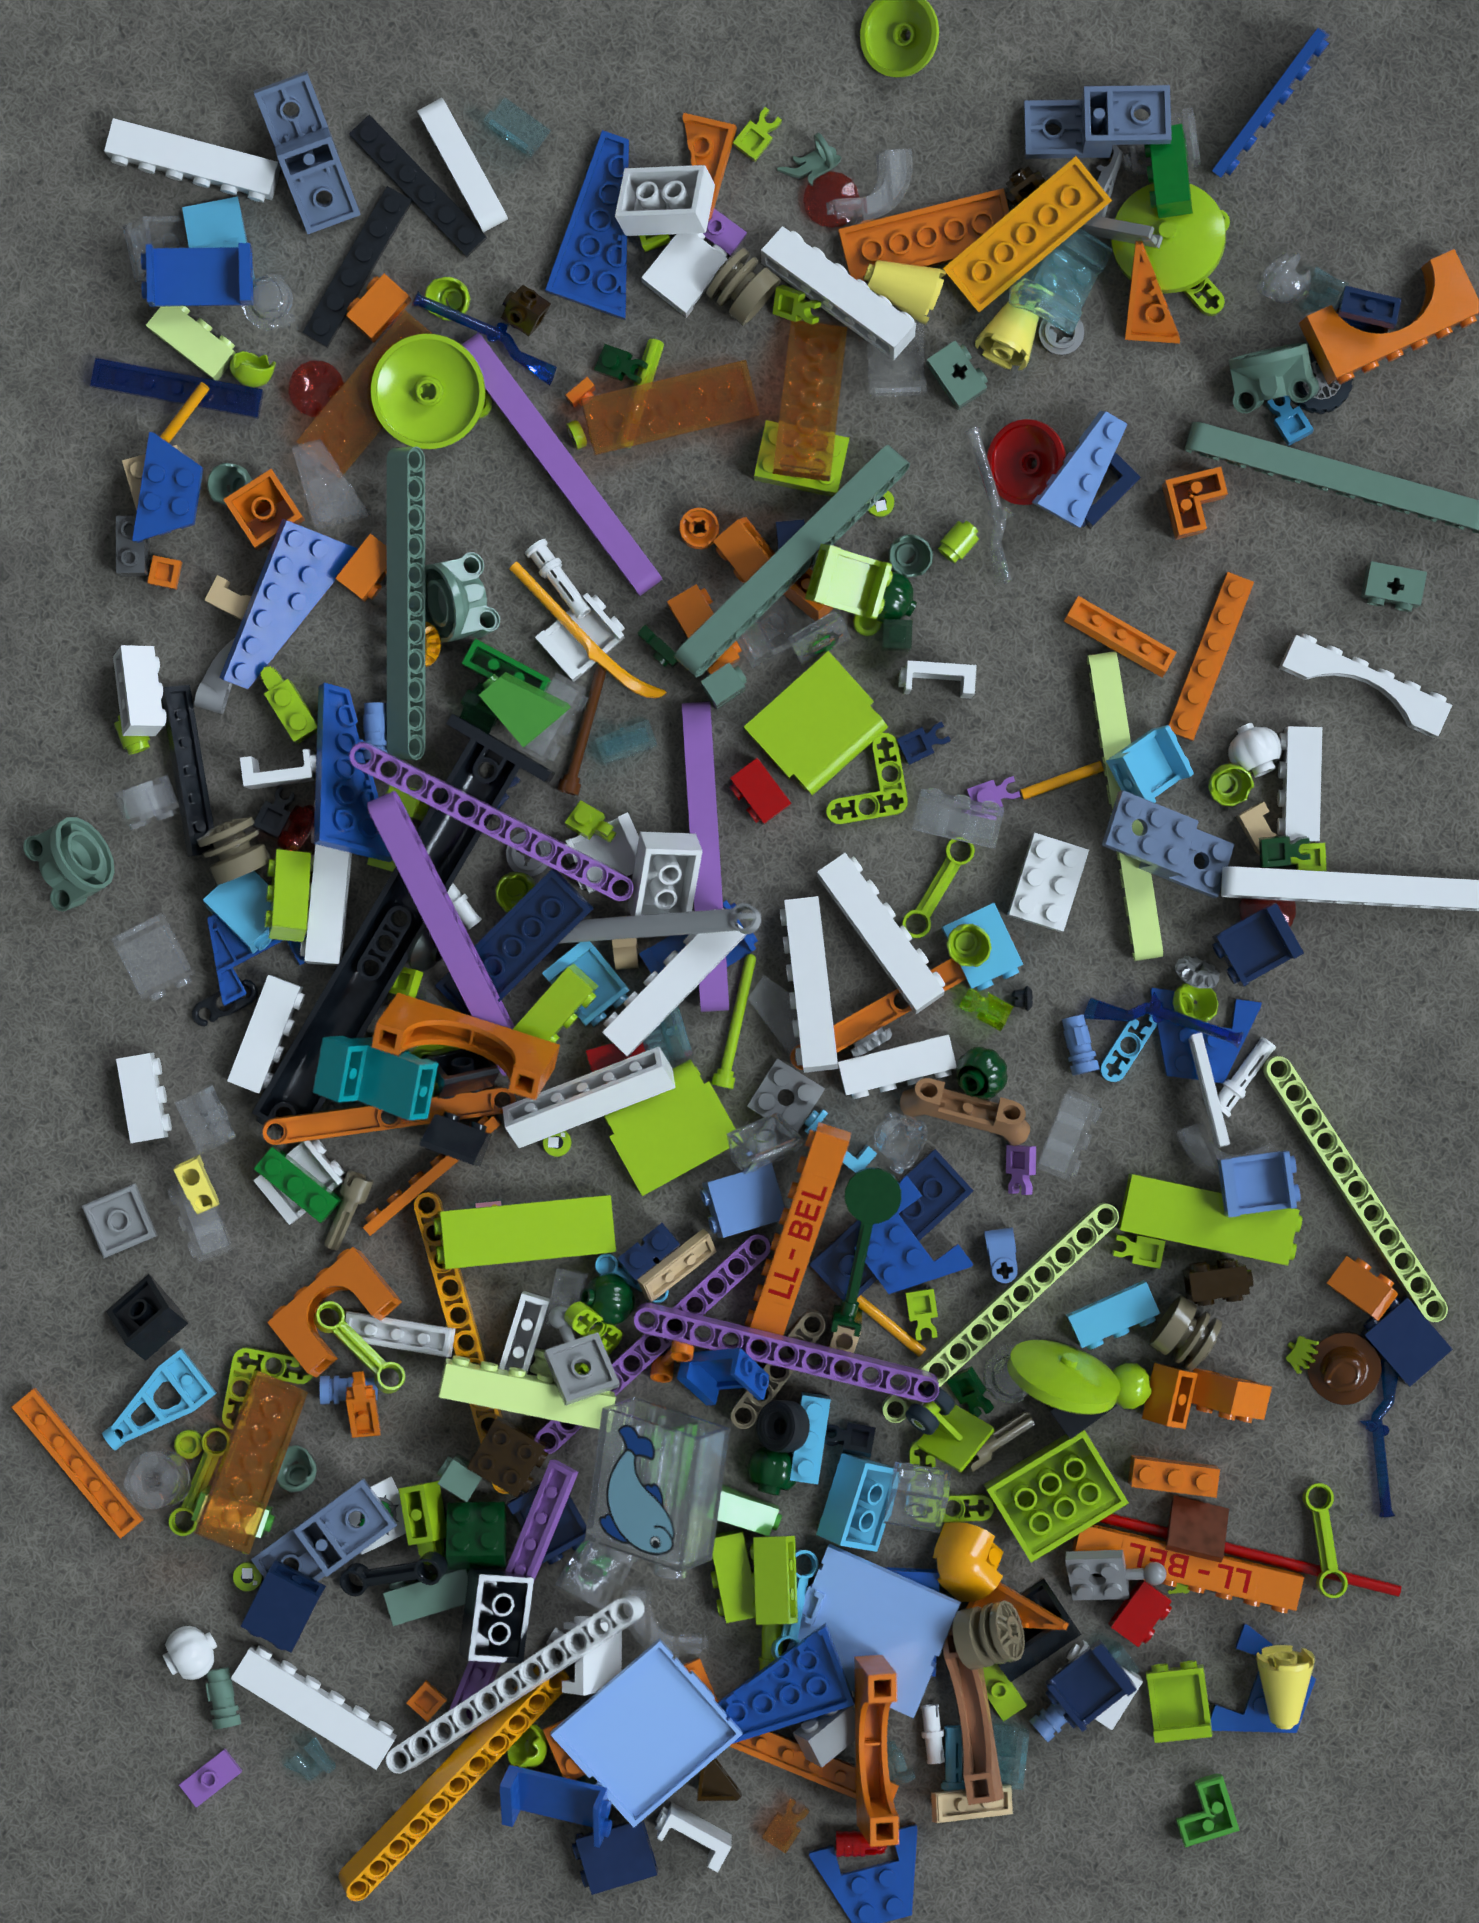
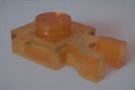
M792 1797L787 1803L785 1815L783 1816L777 1812L762 1834L764 1840L785 1854L801 1831V1827L797 1825V1822L803 1820L809 1813V1808L804 1806L800 1813H794L792 1807L795 1805L796 1800Z

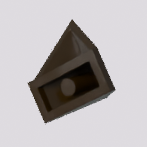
M717 1758L713 1759L700 1771L697 1801H737L742 1797L741 1790Z

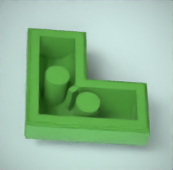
M1212 1774L1197 1779L1195 1786L1203 1810L1175 1818L1184 1847L1240 1831L1222 1774Z

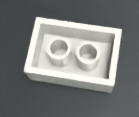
M705 165L625 168L615 217L625 236L706 233L715 184Z
M640 832L632 877L634 890L628 901L631 916L692 911L702 857V848L696 834Z
M1033 833L1007 916L1058 932H1064L1089 850Z

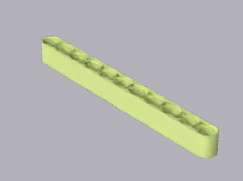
M1116 651L1087 655V665L1090 664L1091 673H1089L1091 690L1095 694V701H1093L1096 720H1099L1100 727L1098 729L1100 748H1103L1104 757H1102L1104 774L1108 778V785H1106L1109 804H1112V810L1118 792L1121 789L1106 760L1131 744ZM1135 820L1132 824V831L1137 836L1143 833V825L1138 820ZM1117 852V858L1121 862V869H1119L1122 888L1125 889L1126 895L1124 897L1126 916H1129L1130 925H1128L1130 942L1134 946L1133 959L1134 961L1163 957L1152 875L1139 869L1141 861Z
M1281 1056L1268 1058L1263 1065L1265 1077L1406 1295L1427 1320L1431 1322L1442 1321L1448 1312L1445 1300L1287 1058ZM1275 1061H1280L1284 1066V1072L1279 1077H1275L1271 1073V1065ZM1291 1085H1295L1299 1089V1097L1294 1101H1290L1286 1096V1090ZM1306 1109H1311L1315 1114L1314 1121L1309 1125L1302 1121V1113ZM1327 1133L1330 1137V1144L1327 1148L1322 1149L1318 1146L1317 1139L1320 1134ZM1337 1157H1342L1346 1162V1167L1342 1172L1337 1173L1333 1169V1162ZM1353 1181H1358L1361 1185V1191L1357 1196H1351L1348 1191V1187ZM1369 1205H1374L1377 1210V1214L1372 1220H1367L1364 1216V1210ZM1384 1229H1389L1392 1233V1239L1387 1244H1382L1379 1239V1235ZM1405 1253L1408 1262L1404 1267L1398 1268L1395 1264V1258L1398 1254ZM1416 1277H1420L1423 1281V1287L1420 1291L1413 1292L1410 1287L1411 1281ZM1431 1301H1436L1439 1306L1438 1312L1433 1316H1429L1426 1312L1427 1304Z
M1099 1203L1094 1206L918 1369L929 1372L932 1364H943L945 1371L942 1376L937 1377L939 1387L942 1386L1115 1227L1119 1220L1117 1209L1108 1203ZM1103 1208H1108L1112 1212V1219L1106 1224L1100 1223L1097 1217L1098 1212ZM1084 1227L1089 1228L1091 1231L1090 1240L1086 1243L1078 1242L1076 1237L1078 1230ZM1060 1247H1067L1070 1250V1258L1065 1262H1058L1055 1254ZM1040 1266H1045L1049 1269V1277L1045 1281H1037L1035 1279V1270ZM1021 1285L1026 1286L1029 1292L1027 1298L1021 1301L1016 1300L1013 1295L1015 1288ZM997 1305L1007 1307V1316L1002 1320H997L992 1315L993 1309ZM977 1324H982L987 1329L986 1335L981 1339H975L971 1334L972 1328ZM958 1343L963 1344L966 1348L964 1356L961 1358L952 1357L950 1354L951 1347ZM930 1381L921 1382V1384H923L924 1389L928 1384H933ZM890 1394L883 1401L882 1412L888 1421L899 1423L906 1419L905 1413L912 1404L917 1403L921 1405L923 1402ZM891 1402H900L903 1405L901 1414L897 1416L890 1415L887 1412L888 1405Z

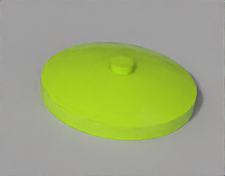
M1154 183L1139 189L1124 202L1115 219L1152 226L1154 228L1153 234L1163 237L1159 248L1144 246L1163 293L1182 292L1200 284L1215 270L1224 253L1226 229L1220 208L1210 195L1199 187L1190 184L1193 214L1159 218L1157 208L1151 209L1149 191H1155ZM1111 239L1116 262L1124 275L1131 281L1135 244Z
M418 334L400 340L384 353L377 363L372 377L371 400L378 420L394 438L406 445L419 447L420 449L442 448L462 439L476 425L485 403V381L478 362L463 345L442 335Z
M1049 1340L1024 1341L1014 1346L1007 1362L1009 1375L1023 1391L1047 1405L1064 1411L1079 1414L1103 1413L1114 1407L1120 1393L1119 1380L1108 1366L1089 1353L1064 1343Z

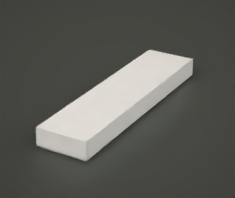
M1202 1033L1193 1034L1188 1040L1215 1146L1217 1148L1225 1147L1230 1144L1203 1035Z
M346 1311L345 1321L368 1344L442 1357H452L455 1328L385 1317L380 1321L371 1314Z

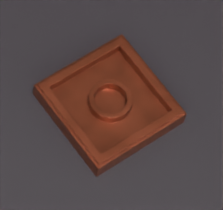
M1173 1496L1165 1550L1221 1563L1224 1557L1229 1508Z

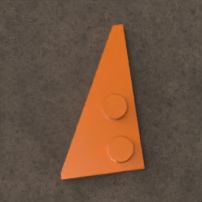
M683 113L682 117L688 139L692 166L705 165L715 184L709 222L713 215L737 127L734 124Z
M1135 241L1125 340L1180 344V335L1142 241Z
M1001 1582L991 1594L981 1600L969 1602L966 1609L976 1606L983 1608L987 1604H995L1005 1600L1010 1602L1016 1609L1023 1628L1066 1630L1069 1625L1066 1621Z

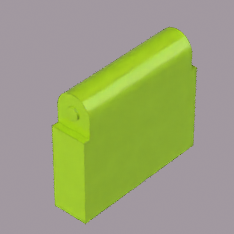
M827 651L744 726V730L788 779L794 776L802 788L813 796L879 737L888 726L882 717L871 707L874 703L871 697L835 657Z
M691 1059L673 1068L676 1088L604 1115L607 1124L610 1125L614 1133L609 1137L642 1196L742 1141L710 1081L703 1082L698 1068L694 1066Z

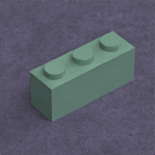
M447 1568L444 1576L434 1585L423 1584L418 1579L408 1583L406 1581L389 1583V1588L385 1589L383 1595L393 1626L464 1605L469 1569L449 1570Z

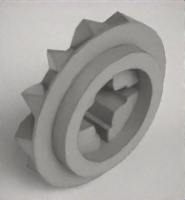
M1055 310L1047 314L1042 320L1039 327V338L1042 346L1050 351L1051 354L1064 356L1075 352L1081 345L1084 338V326L1080 318L1073 312ZM1064 322H1067L1066 333L1071 337H1063L1059 340V343H1056L1057 334L1052 329H1060L1061 325L1063 326Z
M526 832L515 835L511 840L513 842L523 841ZM542 840L536 844L535 851L543 856L549 854L551 847L548 841ZM507 846V862L514 872H523L529 876H536L548 867V865L534 858H531L527 866H524L525 856L517 852L516 849Z
M1184 956L1183 959H1178L1175 965L1177 975L1185 983L1193 987L1213 988L1218 984L1220 973L1215 970V966L1206 963V960L1198 959L1197 956L1194 958Z
M881 1027L853 1043L854 1048L850 1052L853 1056L859 1057L891 1038L892 1032L890 1028L884 1030Z

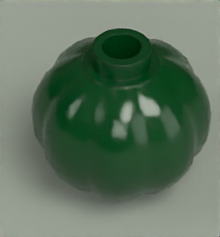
M892 571V580L884 592V608L877 616V619H875L887 624L897 622L905 615L910 617L917 604L913 600L914 589L909 579Z
M973 1047L962 1055L956 1063L957 1083L970 1097L991 1099L1002 1091L1007 1084V1064L993 1049Z
M608 1273L595 1277L581 1293V1302L591 1307L603 1318V1321L595 1323L597 1326H601L602 1323L609 1325L620 1324L633 1311L635 1298L630 1286L618 1274Z
M765 1447L759 1448L753 1453L748 1463V1474L752 1483L759 1484L757 1491L780 1496L781 1490L788 1491L796 1484L797 1481L790 1480L793 1453L773 1452Z

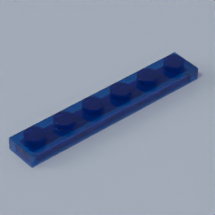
M95 358L90 383L92 388L184 405L200 382H203L210 390L198 404V408L259 419L264 394L263 389Z

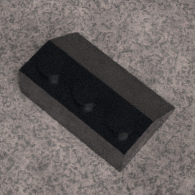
M469 1568L459 1645L460 1655L468 1661L518 1664L524 1661L534 1577L497 1569Z
M1042 1579L1021 1593V1595L1066 1621L1069 1625L1066 1630L1023 1628L1025 1644L1021 1659L997 1664L1010 1682L1081 1635L1045 1579Z

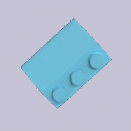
M842 1453L816 1535L840 1546L877 1552L903 1470L863 1457Z

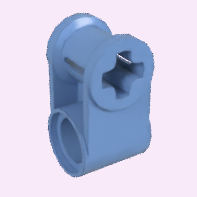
M1013 1228L984 1231L987 1255L990 1259L993 1277L1000 1283L1012 1282L1016 1278L1018 1271ZM1002 1262H1006L1008 1267H1012V1272L1008 1273V1278H1003L1002 1274H997L996 1269L1001 1268Z

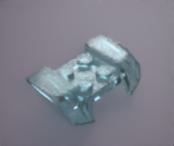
M1078 229L1040 261L1031 280L1024 278L1016 285L1009 287V304L1015 308L1032 312L1071 335L1083 313L1081 309L1097 276L1104 270L1113 249L1086 231Z

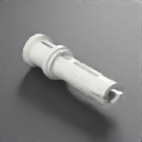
M541 539L531 545L526 550L525 555L527 558H532L540 569L539 574L541 577L549 579L561 598L574 613L576 619L579 620L592 609L561 569L562 562L551 553L547 547L548 542L545 539Z
M1261 1037L1231 1080L1227 1079L1222 1083L1224 1087L1219 1092L1218 1098L1223 1116L1227 1118L1231 1116L1230 1111L1240 1098L1243 1099L1246 1096L1245 1089L1273 1050L1276 1049V1046L1267 1039Z

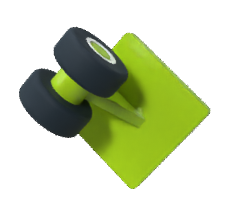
M928 1384L922 1391V1394L931 1396L935 1390L934 1384ZM940 1387L939 1394L934 1401L925 1402L923 1405L914 1403L905 1413L908 1421L916 1429L924 1433L917 1442L918 1448L958 1472H962L994 1432L992 1425L955 1405L951 1396Z

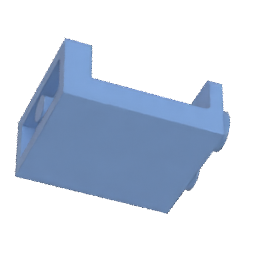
M1284 1150L1217 1159L1224 1214L1226 1217L1297 1208L1296 1202L1300 1201V1190L1298 1184L1294 1185L1292 1174L1297 1172L1295 1157L1290 1156L1289 1151Z
M772 1163L702 1183L703 1189L700 1190L703 1204L709 1206L712 1216L708 1218L709 1226L712 1233H716L718 1238L728 1237L780 1220L784 1203Z

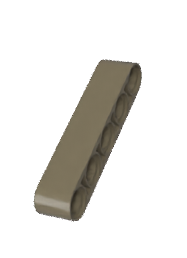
M815 1310L806 1311L786 1336L815 1343L825 1329L823 1316ZM815 1316L820 1320V1327L817 1330L809 1331L804 1327V1322L808 1317ZM787 1346L779 1350V1355L783 1358L788 1359L794 1355L787 1350ZM765 1363L762 1369L770 1375L768 1396L764 1400H757L748 1390H745L731 1409L732 1423L740 1429L750 1428L756 1422L761 1409L772 1401L794 1370L786 1368L785 1373L777 1377L770 1373L771 1364ZM743 1407L751 1411L752 1416L748 1421L741 1422L736 1418L735 1413L739 1408Z

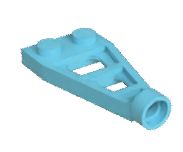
M180 1349L157 1367L114 1424L103 1431L102 1435L111 1448L116 1451L125 1442L195 1411L217 1394V1392L185 1351ZM168 1381L180 1394L181 1401L169 1409H161L155 1403L153 1396L163 1382ZM142 1403H147L154 1412L155 1418L142 1426H137L132 1420L131 1415ZM116 1429H119L123 1432V1437H121V1435L118 1433Z

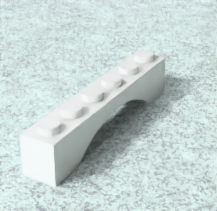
M1302 633L1301 636L1295 635L1292 637L1278 669L1303 680L1320 676H1341L1364 682L1379 690L1394 704L1401 713L1407 727L1432 738L1439 736L1452 707L1451 704L1446 703V697L1435 692H1431L1430 695L1420 691L1421 686L1414 682L1405 680L1402 683L1395 680V675L1387 670L1379 669L1375 671L1369 668V663L1363 659L1353 657L1351 660L1342 656V650L1330 645L1324 648L1316 644L1317 639Z

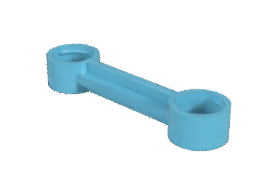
M808 1550L796 1551V1557L805 1554L812 1563L811 1570L806 1575L801 1576L796 1572L798 1623L783 1624L781 1636L774 1640L771 1647L774 1659L779 1657L778 1646L783 1640L790 1639L795 1645L800 1642L798 1635L808 1579L814 1576L818 1570V1559L814 1553Z

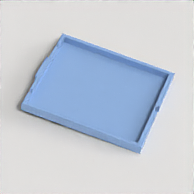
M829 1544L821 1562L824 1565L818 1569L813 1584L809 1585L805 1594L798 1640H803L826 1623L849 1686L854 1692V1656L883 1655L897 1673V1702H892L890 1708L914 1718L936 1666V1662L933 1659L935 1655L939 1657L961 1602ZM792 1640L789 1642L786 1651L795 1646Z
M659 1638L551 1731V1736L589 1778L595 1777L597 1780L595 1785L607 1788L608 1800L635 1827L743 1735V1733L731 1718H726V1712L714 1700L715 1696L692 1670L689 1672L677 1657L674 1659L672 1651Z

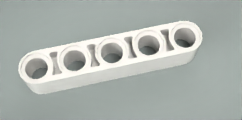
M443 98L417 111L419 117L424 122L448 170L452 173L455 183L461 194L464 195L467 205L475 219H477L482 232L484 233L508 220L502 205Z

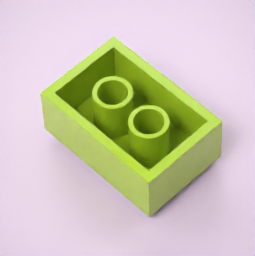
M766 420L754 473V481L833 497L839 490L849 438Z

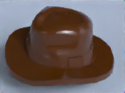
M1341 1332L1324 1338L1314 1348L1318 1351V1354L1311 1353L1315 1362L1310 1363L1308 1361V1376L1313 1388L1326 1400L1339 1405L1355 1404L1365 1399L1379 1383L1382 1372L1381 1358L1377 1350L1367 1339L1356 1333Z

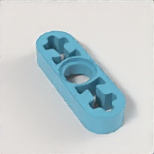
M1142 1008L1136 1010L1131 1015L1100 1065V1073L1105 1080L1117 1082L1126 1075L1157 1025V1017L1153 1011ZM1148 1014V1021L1151 1025L1149 1027H1142L1139 1033L1144 1034V1037L1141 1040L1136 1034L1128 1032V1029L1131 1026L1136 1030L1139 1025V1021L1136 1020L1137 1016ZM1132 1037L1136 1041V1049L1132 1053L1127 1054L1121 1050L1120 1043L1123 1038ZM1116 1050L1120 1056L1129 1058V1061L1125 1064L1121 1060L1118 1065V1069L1121 1071L1120 1074H1113L1110 1077L1107 1075L1109 1070L1106 1068V1065L1108 1063H1115L1118 1057L1112 1054Z

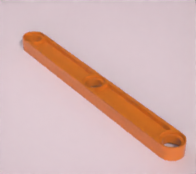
M952 958L930 970L932 973L936 971L945 982V986L942 987L944 991L966 980L961 966ZM896 989L834 1024L836 1052L838 1053L910 1012L912 1009L909 1005L905 1009H898L894 1005V997L900 993L899 990ZM801 1044L792 1049L790 1061L795 1068L804 1070L803 1066L797 1065L795 1060V1048H801Z
M506 1087L487 1088L477 1093L466 1092L457 1094L450 1099H438L436 1096H432L428 1119L406 1120L397 1116L396 1121L391 1124L382 1121L381 1114L383 1110L370 1105L291 1115L267 1120L262 1127V1134L268 1143L280 1145L430 1124L435 1114L443 1116L444 1111L460 1116V1119L503 1114V1108L497 1107L494 1102L495 1096L500 1092L509 1094V1104L515 1103L516 1098L513 1093L508 1092ZM276 1123L283 1127L282 1137L279 1139L269 1138L267 1129L271 1124Z

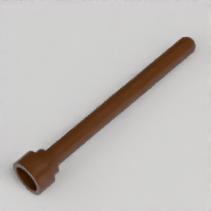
M597 664L567 774L563 775V779H559L557 791L574 796H579L581 789L578 774L607 672L599 664Z

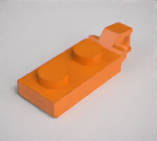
M364 1371L352 1372V1387H347L346 1404L352 1438L380 1436L381 1430L375 1389L373 1390V1385L366 1386Z

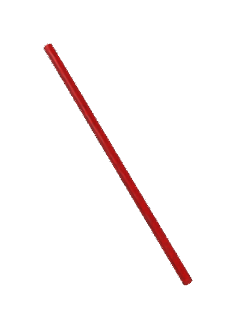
M1111 1514L1099 1521L1167 1539L1168 1527L1116 1514ZM1225 1542V1554L1317 1577L1321 1573L1320 1565ZM1341 1571L1346 1576L1349 1585L1397 1597L1400 1596V1585ZM1334 1573L1327 1574L1324 1577L1325 1579L1341 1582L1340 1578Z

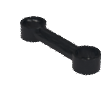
M429 1551L418 1562L369 1569L361 1563H353L340 1576L339 1582L346 1594L356 1597L362 1595L369 1586L418 1579L423 1584L434 1585L444 1576L448 1566L441 1554ZM424 1562L432 1563L437 1568L438 1575L429 1573L424 1567ZM349 1573L359 1576L363 1586L354 1585L350 1581Z

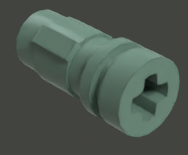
M229 1667L210 1670L207 1673L208 1683H205L208 1702L211 1701L213 1708L210 1710V1714L214 1715V1718L211 1719L213 1729H222L241 1724L240 1714L237 1713L239 1706L235 1704L234 1700L235 1693Z

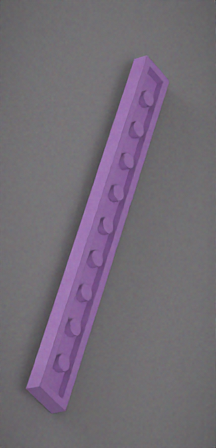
M550 1460L505 1571L534 1577L535 1581L578 1471L557 1460ZM469 1661L449 1711L495 1680L501 1662ZM467 1708V1717L472 1721V1711Z

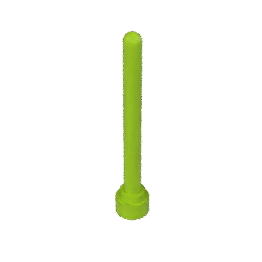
M747 954L744 960L721 1068L717 1069V1073H713L711 1084L729 1089L734 1088L736 1078L733 1077L732 1066L756 963V957L753 954Z

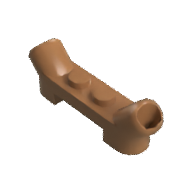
M931 1078L921 1079L916 1083L915 1088L903 1091L900 1098V1109L909 1118L928 1115L999 1134L1012 1146L1024 1143L1030 1133V1125L1025 1120L1026 1111L1020 1103L1000 1097L998 1103L970 1097L944 1089L945 1082Z

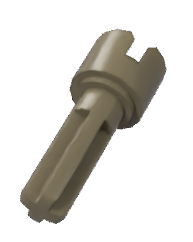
M348 1171L339 1191L342 1201L325 1240V1246L329 1249L337 1251L340 1248L358 1204L366 1202L374 1181L371 1179L366 1181V1176L361 1173Z
M1024 1411L996 1429L967 1465L972 1472L976 1471L992 1460L991 1457L994 1451L1034 1425V1421L1030 1414Z

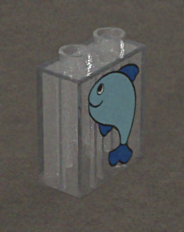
M636 1397L602 1408L585 1540L605 1546L606 1556L614 1561L629 1563L642 1559L654 1563L653 1572L667 1579L686 1578L689 1569L712 1560L730 1428Z

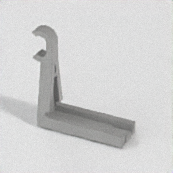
M1117 145L1112 147L1111 153L1114 154L1110 164L1105 167L1102 165L1096 167L1101 172L1097 182L1109 197H1111L1115 179L1123 160V152ZM1108 205L1082 226L1092 236L1134 244L1135 241H1142L1144 246L1159 248L1163 239L1162 236L1153 234L1154 228L1152 226L1105 218Z

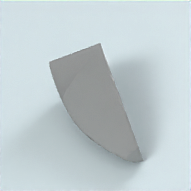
M234 639L218 653L208 668L197 689L194 701L195 707L219 714L224 713L233 683L224 681L219 677Z

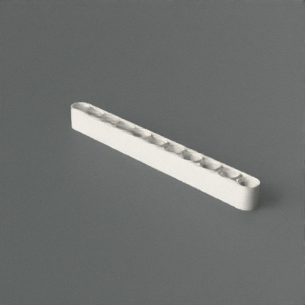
M1222 867L1221 896L1246 899L1479 911V880L1252 867Z
M634 1595L615 1600L391 1749L386 1756L387 1767L390 1771L398 1774L417 1767L639 1620L644 1613L643 1602ZM624 1603L631 1609L630 1617L626 1616L623 1611ZM601 1619H604L608 1624L607 1632L601 1628ZM579 1633L585 1638L584 1647L578 1642ZM556 1649L562 1652V1662L556 1658ZM534 1664L540 1669L539 1677L533 1671ZM511 1679L517 1682V1691L511 1687ZM489 1693L495 1698V1706L489 1702ZM467 1708L472 1711V1721L467 1717ZM445 1723L450 1726V1735L445 1732ZM423 1738L428 1741V1750L422 1744ZM401 1752L406 1756V1764L401 1761Z

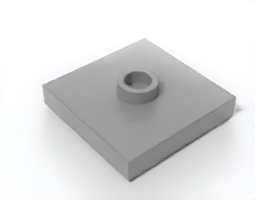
M136 1183L82 1206L103 1258L158 1236Z

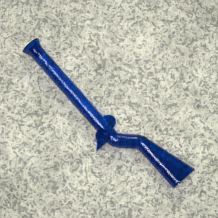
M417 291L412 306L422 307L486 335L489 342L493 343L497 340L502 342L513 360L549 386L551 385L557 366L520 351L512 336L506 332L508 324L498 323L494 327L422 296Z
M1155 992L1150 1003L1140 1004L1130 1010L1090 998L1084 1013L1085 1019L1127 1022L1150 1014L1156 1023H1161L1164 1019L1230 1042L1236 1048L1239 1047L1243 1037V1032L1236 1033L1164 1008L1163 1002L1158 999Z
M1381 1359L1383 1401L1372 1413L1371 1420L1360 1422L1373 1435L1381 1509L1379 1517L1385 1518L1396 1515L1392 1511L1384 1440V1436L1389 1433V1428L1383 1425L1382 1419L1395 1402L1399 1375L1385 1359Z

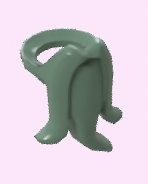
M818 132L813 136L816 147L815 151L802 158L793 156L795 164L800 167H778L777 171L793 178L808 176V183L810 186H813V181L816 178L829 172L840 163L841 156L836 155V149L829 146L824 137Z

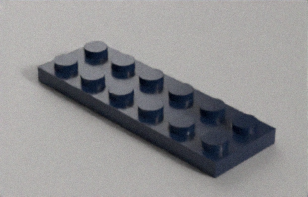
M553 868L475 945L499 994L498 1002L594 909ZM448 972L435 986L461 1013L472 1016L450 972Z
M934 1149L906 1174L922 1197L900 1212L899 1215L918 1241H920L974 1190L941 1154ZM856 1220L809 1264L841 1300L846 1298L856 1251L854 1247L857 1244L861 1227L860 1220ZM866 1263L858 1297L877 1280Z

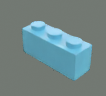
M1143 1280L1066 1314L1079 1346L1081 1348L1087 1346L1088 1350L1104 1344L1102 1339L1113 1335L1114 1338H1118L1129 1333V1327L1139 1323L1140 1327L1156 1321L1154 1316L1160 1314V1311L1147 1282Z
M806 1392L801 1394L800 1405L807 1412L810 1429L804 1445L793 1452L791 1481L818 1484L831 1401L830 1396Z

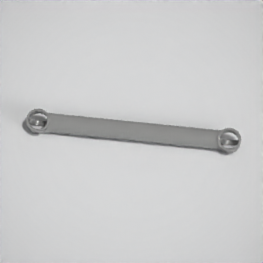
M741 903L732 909L583 919L560 943L739 931L742 934H751L759 928L761 914L753 906ZM744 910H752L753 913H741V912L744 911ZM739 919L753 920L751 925L743 929L739 928L737 923Z

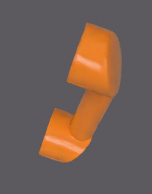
M672 1341L671 1349L665 1355L658 1356L652 1362L650 1378L660 1383L671 1382L673 1379L674 1361H691L693 1359L694 1346L680 1341Z

